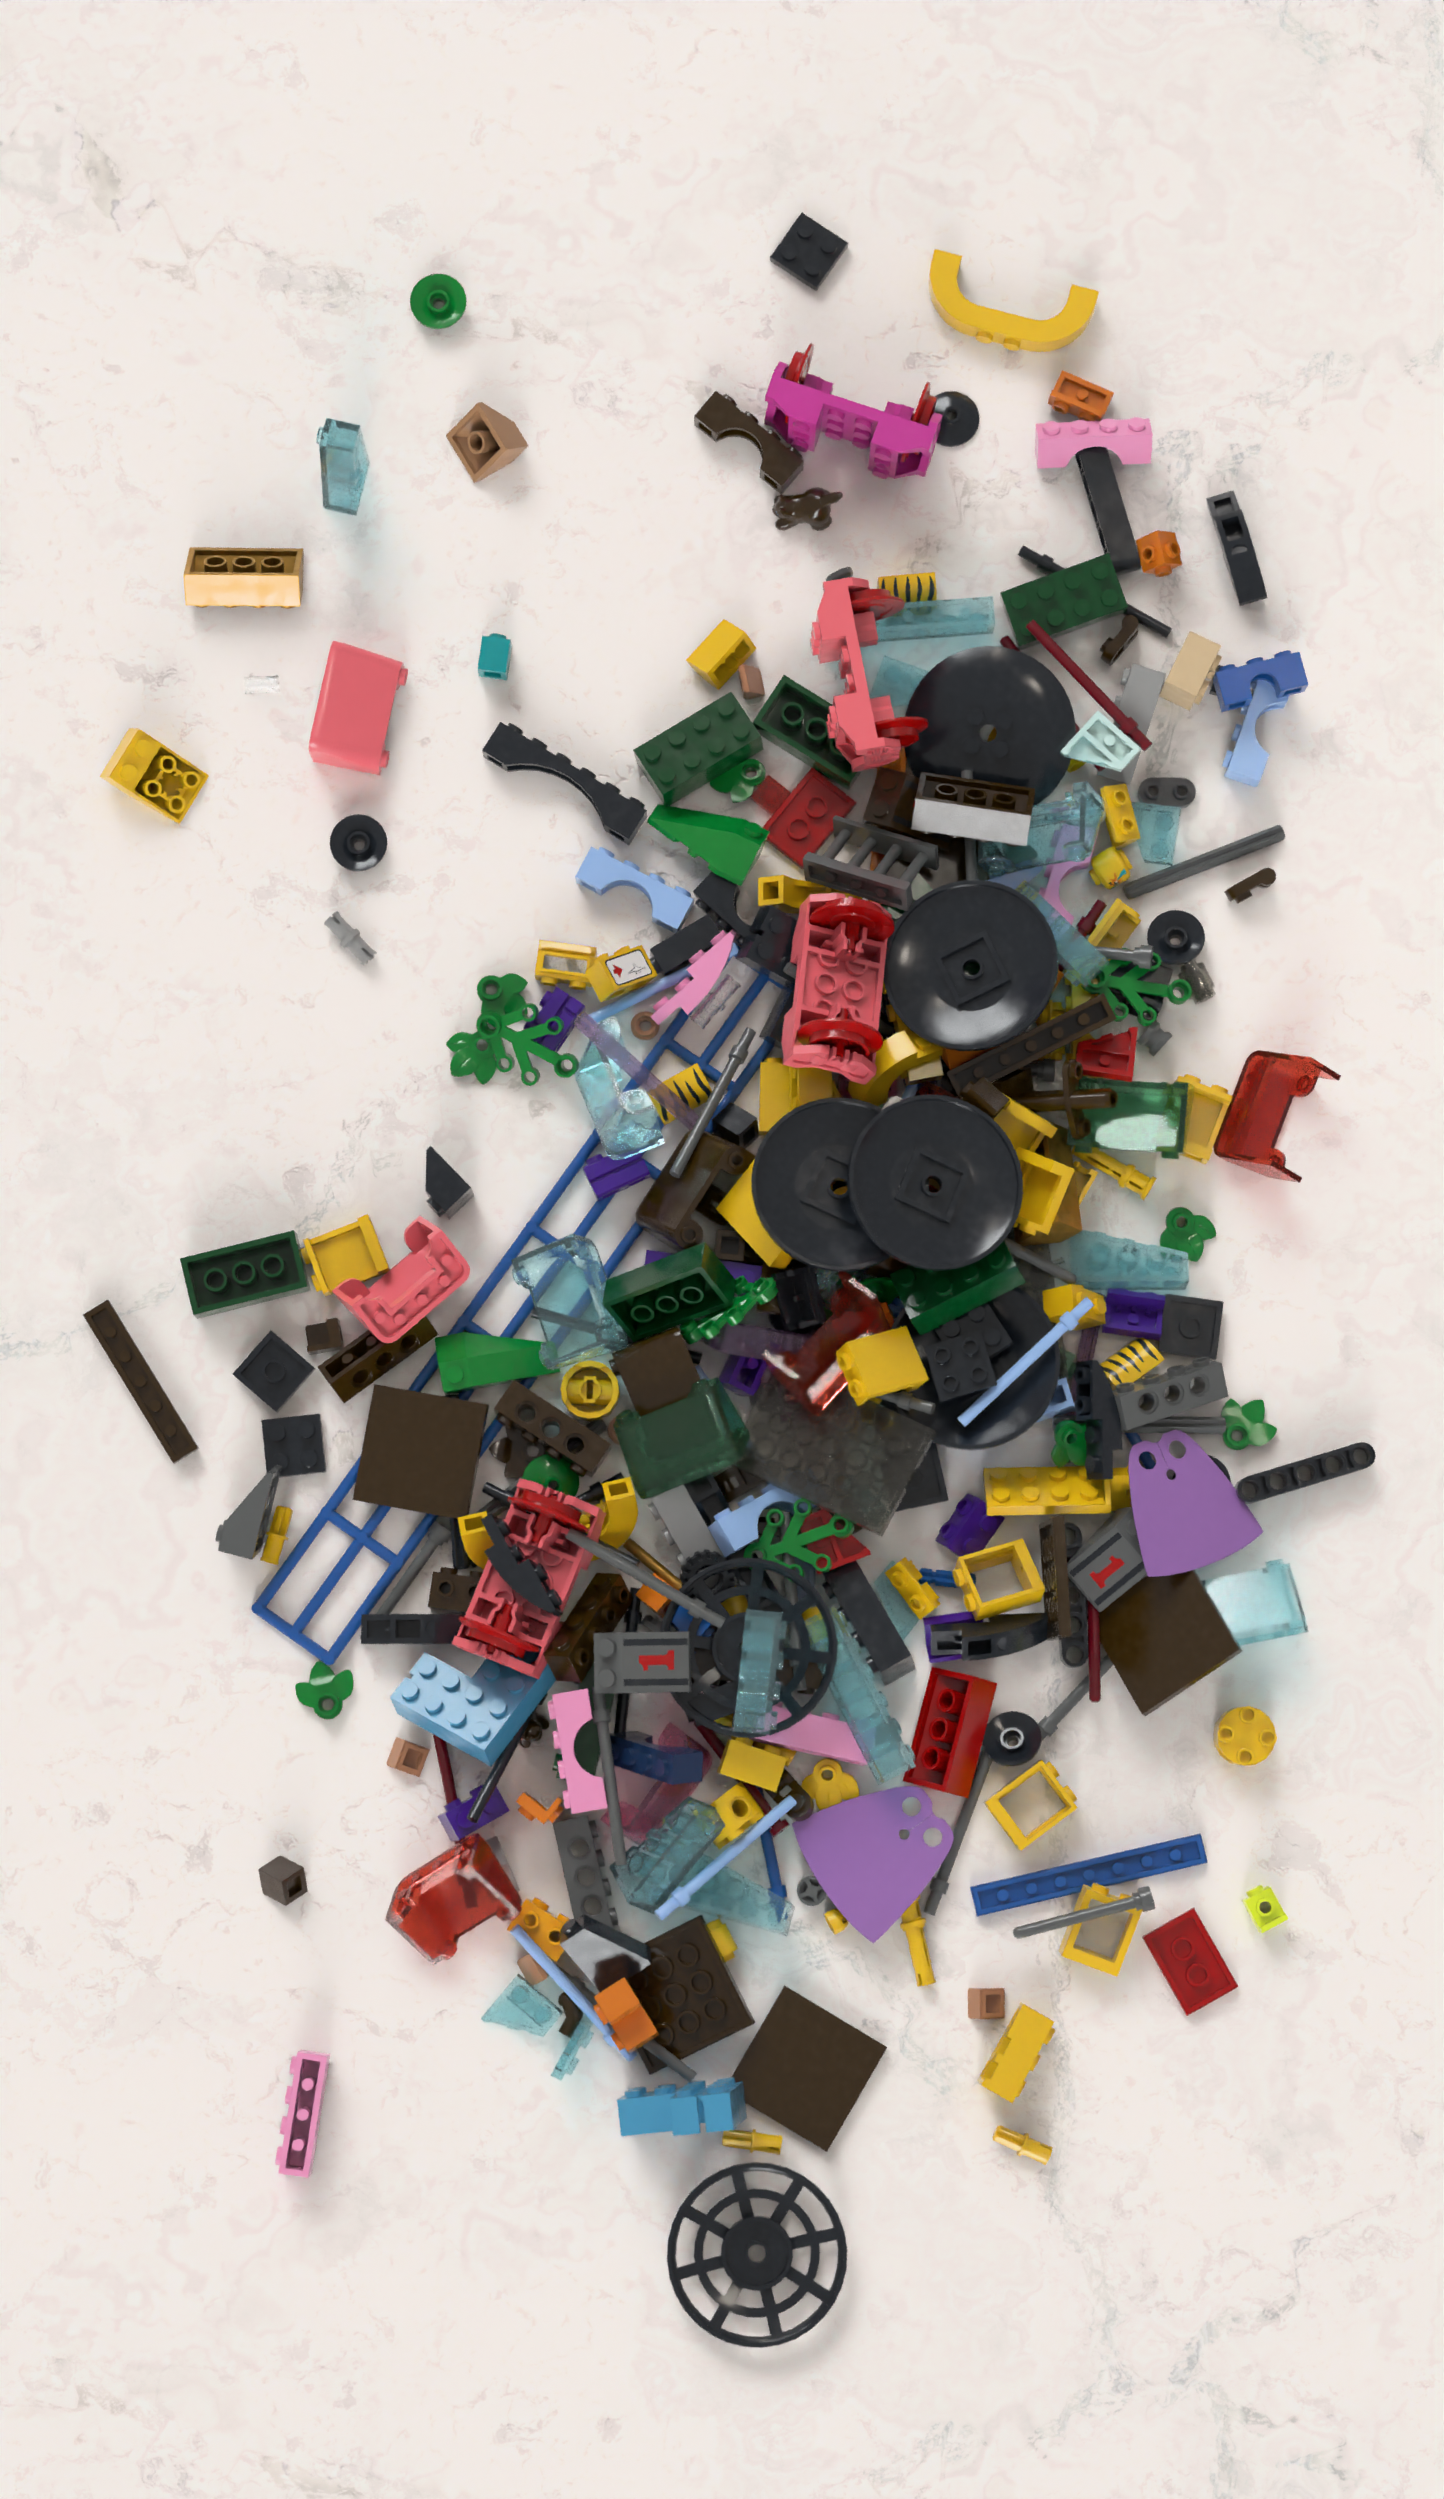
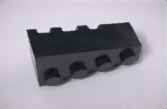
M857 1561L823 1573L826 1582L822 1584V1587L830 1600L834 1597L840 1607L836 1611L844 1624L850 1623L854 1631L850 1635L858 1649L863 1647L868 1657L865 1658V1661L872 1673H878L883 1684L887 1686L915 1670L912 1655Z

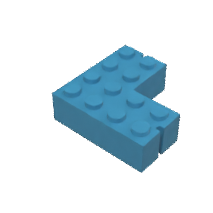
M540 1650L539 1652L526 1651L523 1659L514 1658L531 1664L538 1658ZM424 1652L409 1672L412 1678L405 1677L390 1698L398 1715L492 1767L556 1679L548 1663L538 1680L489 1659H485L471 1678Z
M735 2077L717 2079V2081L713 2082L714 2084L706 2085L705 2080L692 2081L679 2089H676V2084L659 2085L658 2088H654V2091L647 2092L646 2087L628 2089L629 2091L624 2092V2096L617 2100L621 2136L672 2131L673 2136L701 2133L700 2123H705L706 2133L734 2130L747 2118L743 2082H735Z

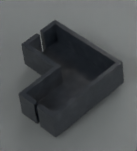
M771 905L760 907L749 929L753 933L763 932L762 935H746L735 959L783 985L779 997L759 1035L761 1039L782 1049L784 1015L793 1007L796 980L783 972V970L791 960L793 935L797 920Z

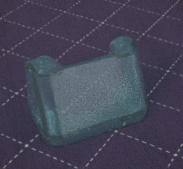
M1087 781L1073 783V793L1071 791L1065 792V800L1033 806L1027 846L1011 847L1000 842L991 841L985 843L978 841V864L988 874L1002 876L1006 872L1068 861H1084L1092 853L1105 813V801Z
M615 1016L601 1021L593 1028L579 1061V1069L575 1073V1079L606 1154L613 1160H622L665 1142L654 1106L647 1092L642 1089H632L622 1093L618 1082L622 1081V1067L631 1064Z
M570 1234L511 1260L514 1267L512 1269V1276L518 1285L529 1289L546 1342L541 1344L539 1358L547 1369H558L627 1347L628 1340L625 1331L602 1305L606 1280L608 1279L599 1252L592 1240L576 1234Z
M1283 1559L1265 1562L1266 1568L1202 1580L1203 1585L1240 1646L1309 1632L1290 1563L1284 1564Z

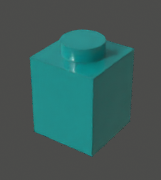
M496 633L490 634L489 637L482 636L477 668L479 677L507 680L512 651L511 639H506L505 635Z

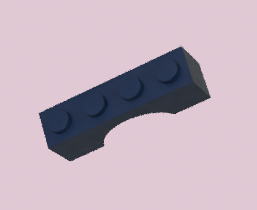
M639 1731L610 1733L614 1766L671 1785L702 1782V1751L686 1746L653 1744V1736Z

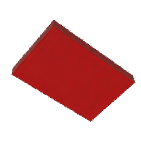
M812 767L762 827L770 831L766 841L803 870V858L807 852L816 854L833 834V817L836 815L846 818L857 802Z
M1194 1908L1187 1910L1142 1936L1186 2016L1239 1987Z

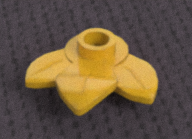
M831 1758L819 1760L814 1766L813 1773L805 1777L801 1783V1787L812 1799L816 1800L819 1810L842 1802V1799L849 1800L859 1797V1787L855 1778L843 1772L841 1765ZM824 1770H830L832 1771L833 1776L830 1778H826L823 1776L822 1772Z

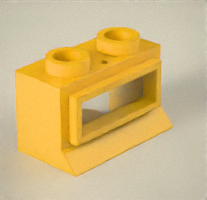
M539 940L535 979L540 980V984L545 986H557V983L569 984L571 989L586 990V986L592 987L585 972L594 965L592 961L597 957V948Z

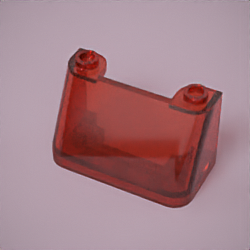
M474 1833L404 1877L394 1890L385 1921L434 1966L442 1960L450 1959L456 1953V1945L460 1936L494 1915L501 1921L514 1920L522 1911V1898L489 1843L479 1833Z

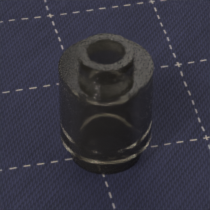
M1192 960L1180 967L1182 972L1177 976L1179 979H1183L1190 984L1192 994L1189 999H1193L1195 1005L1203 1003L1216 995L1214 991L1216 986L1203 962L1197 964L1196 960Z

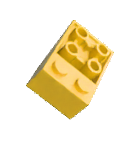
M129 728L100 777L125 794L180 824L209 775L139 728Z

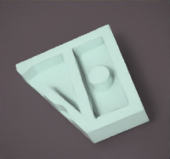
M1097 711L1060 751V754L1064 757L1122 772L1141 751V748L1101 712Z

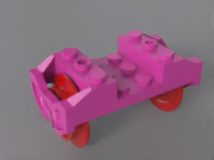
M812 343L809 344L804 353L796 351L789 366L787 363L779 361L774 369L765 395L768 407L764 424L773 427L786 443L791 444L792 447L800 452H807V450L814 452L820 433L824 432L827 437L833 440L845 439L861 449H868L869 447L868 470L872 471V474L878 478L887 479L890 477L896 479L913 475L925 477L938 439L943 416L934 412L938 397L930 395V382H927L923 389L915 414L913 413L914 408L889 401L885 410L881 411L832 395L834 383L809 374L808 371L814 351V344Z

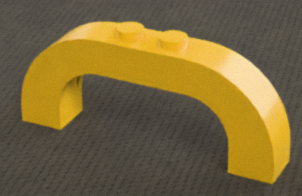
M937 249L934 250L929 273V293L937 313L949 326L963 334L976 337V340L979 342L1003 344L1006 349L1013 351L1019 349L1032 352L1053 351L1076 340L1087 328L1092 318L1099 291L1073 284L1071 285L1068 300L1063 310L1055 317L1047 320H1034L976 305L962 295L957 284L962 256Z
M631 1477L602 1483L605 1495L603 1511L606 1513L599 1540L617 1549L631 1535L638 1517L637 1501ZM487 1511L458 1517L465 1551L470 1559L483 1570L488 1561L484 1551L494 1545L481 1519L488 1516ZM590 1523L584 1525L585 1527L588 1528V1532H587V1533H589V1530H590ZM593 1555L591 1561H595L600 1558Z

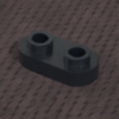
M1151 777L1145 779L1140 784L1137 795L1140 803L1148 808H1186L1193 802L1196 789L1194 784L1186 778ZM1154 787L1158 790V794L1155 796L1150 795L1148 789ZM1184 788L1187 794L1180 796L1177 793V789Z

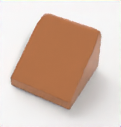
M745 664L739 665L738 675L743 698L747 700L764 696L765 690L760 670L757 667Z
M397 1737L386 1764L392 1768L420 1777L430 1749Z
M530 1954L517 1961L521 1972L530 1986H534L549 1977L547 1972Z
M969 1988L968 2017L971 2019L1005 2018L1004 1988Z

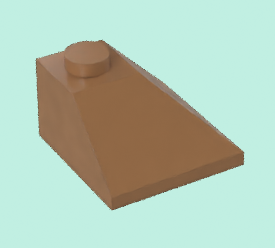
M478 402L446 435L474 483L512 463L529 446L515 422L483 402Z

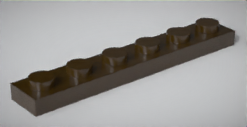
M106 1300L83 1314L171 1461L175 1464L200 1449L110 1301Z

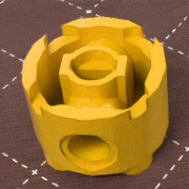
M592 1360L579 1362L570 1368L564 1375L560 1388L562 1401L569 1413L580 1420L588 1422L611 1415L618 1404L620 1396L618 1380L612 1370L603 1363Z
M1251 1706L1232 1708L1223 1713L1216 1721L1213 1733L1214 1746L1219 1755L1227 1762L1240 1766L1256 1765L1265 1760L1272 1752L1277 1740L1275 1727L1269 1716L1260 1709Z
M740 1781L696 1814L694 1818L713 1844L720 1850L747 1828L763 1818L765 1814Z

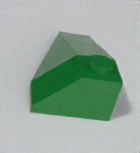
M661 804L656 806L647 821L648 824L672 842H681L688 847L687 853L693 858L700 856L708 862V869L713 873L739 886H742L758 861L770 832L760 825L745 819L673 806L666 808Z
M467 1332L435 1338L438 1366L445 1395L510 1383L513 1380L520 1381L560 1373L555 1343Z

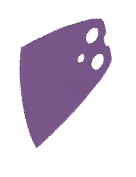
M1172 1430L1164 1433L1157 1442L1152 1443L1145 1440L1133 1445L1130 1449L1128 1472L1131 1505L1141 1555L1148 1577L1184 1573L1212 1564L1241 1550L1264 1532L1245 1502L1238 1498L1236 1489L1204 1450L1181 1430ZM1172 1441H1180L1185 1446L1186 1451L1182 1458H1174L1170 1454L1169 1445ZM1147 1451L1154 1455L1156 1460L1154 1468L1148 1470L1141 1466L1139 1456L1142 1452ZM1168 1470L1175 1472V1479H1168L1166 1475Z
M917 1786L896 1787L855 1797L815 1812L804 1821L792 1823L800 1849L825 1893L849 1923L873 1944L921 1894L946 1858L954 1839L953 1832L947 1822L942 1818L936 1817L933 1813L932 1801L927 1793ZM914 1797L920 1801L921 1810L917 1815L909 1816L904 1813L902 1804L906 1798ZM929 1828H936L942 1834L941 1843L935 1847L928 1846L923 1840L924 1832ZM907 1829L910 1833L909 1837L901 1839L899 1836L900 1830Z

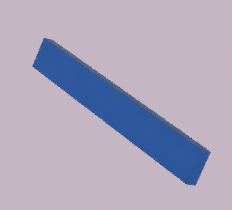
M1199 1833L971 1886L970 1890L976 1916H981L1080 1893L1083 1884L1091 1887L1093 1883H1097L1106 1887L1208 1862L1202 1837Z

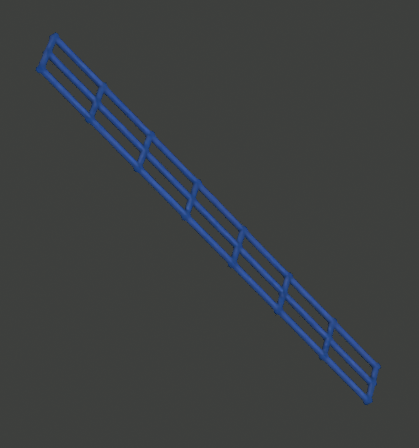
M756 971L759 975L700 1057L674 1040L695 1010L694 1008L687 1015L681 1008L447 1335L461 1333L464 1330L468 1333L491 1335L474 1323L472 1319L532 1236L554 1250L558 1255L499 1337H514L532 1312L533 1307L537 1305L567 1261L594 1279L568 1315L578 1319L581 1318L643 1229L635 1221L604 1266L599 1269L575 1252V1250L615 1194L595 1202L566 1244L540 1227L541 1223L599 1142L611 1150L613 1147L621 1144V1142L609 1135L607 1131L666 1049L691 1066L698 1063L703 1074L717 1083L722 1073L709 1065L710 1061L768 980L780 989L783 988L782 984ZM764 1040L736 1081L731 1080L726 1089L728 1092L717 1106L705 1131L713 1133L712 1119L729 1103L736 1101L760 1067V1062L766 1059L774 1045ZM659 1116L656 1117L637 1144L642 1156L664 1127ZM644 1159L650 1172V1177L656 1180L661 1170ZM560 1326L549 1341V1343H555L556 1351L572 1329ZM436 1351L408 1390L421 1392L439 1366ZM538 1377L521 1380L520 1384L530 1389ZM475 1390L460 1392L457 1396L461 1400L468 1401ZM497 1415L484 1432L480 1458L503 1427L496 1420ZM360 1457L259 1598L252 1605L253 1613L326 1665H333L361 1626V1614H369L429 1531L428 1529L432 1523L439 1517L438 1515L426 1513L396 1555L371 1537L391 1507L378 1505L362 1529L337 1513L335 1510L356 1482ZM327 1521H330L354 1540L295 1623L291 1625L266 1606ZM363 1546H365L390 1565L329 1651H327L302 1632Z

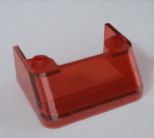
M1262 1050L1254 1051L1248 1056L1232 1095V1101L1228 1106L1215 1140L1214 1153L1225 1161L1266 1177L1300 1183L1302 1177L1285 1168V1154L1275 1149V1144L1293 1097L1303 1098L1308 1096L1314 1090L1318 1078L1339 1081L1341 1075L1312 1057Z
M845 1271L838 1273L844 1287L837 1290L831 1298V1311L833 1315L796 1354H793L791 1351L780 1352L775 1357L768 1351L762 1354L772 1375L812 1414L821 1412L847 1385L845 1375L837 1364L836 1352L846 1342L891 1330L877 1295Z

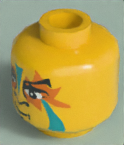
M1109 847L1091 859L1093 869L1088 872L1096 886L1102 884L1106 889L1110 890L1128 880L1131 875L1130 870L1133 867L1122 848L1117 850L1115 847Z

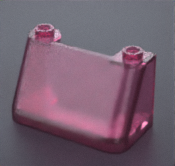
M668 1723L658 1739V1745L686 1746L702 1751L703 1779L712 1765L711 1753L674 1724ZM657 1780L638 1808L632 1804L619 1801L624 1837L642 1848L654 1846L700 1782L671 1785ZM607 1809L600 1821L610 1827Z

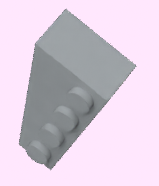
M1133 663L1131 669L1125 668L1120 684L1124 685L1125 688L1122 697L1116 695L1114 704L1128 718L1132 717L1139 725L1137 728L1146 736L1166 673ZM1115 721L1113 722L1117 728L1120 727ZM1141 751L1122 772L1105 768L1100 772L1098 771L1097 775L1130 785Z
M676 1473L645 1491L652 1502L647 1505L655 1520L661 1518L666 1527L662 1532L669 1545L671 1546L675 1543L680 1551V1554L676 1555L681 1566L685 1565L686 1559L689 1556L693 1557L697 1551L700 1553L704 1552V1550L716 1551L724 1556ZM715 1574L704 1580L709 1588H712L717 1584L719 1575ZM734 1577L735 1585H737L739 1582L736 1579V1577Z

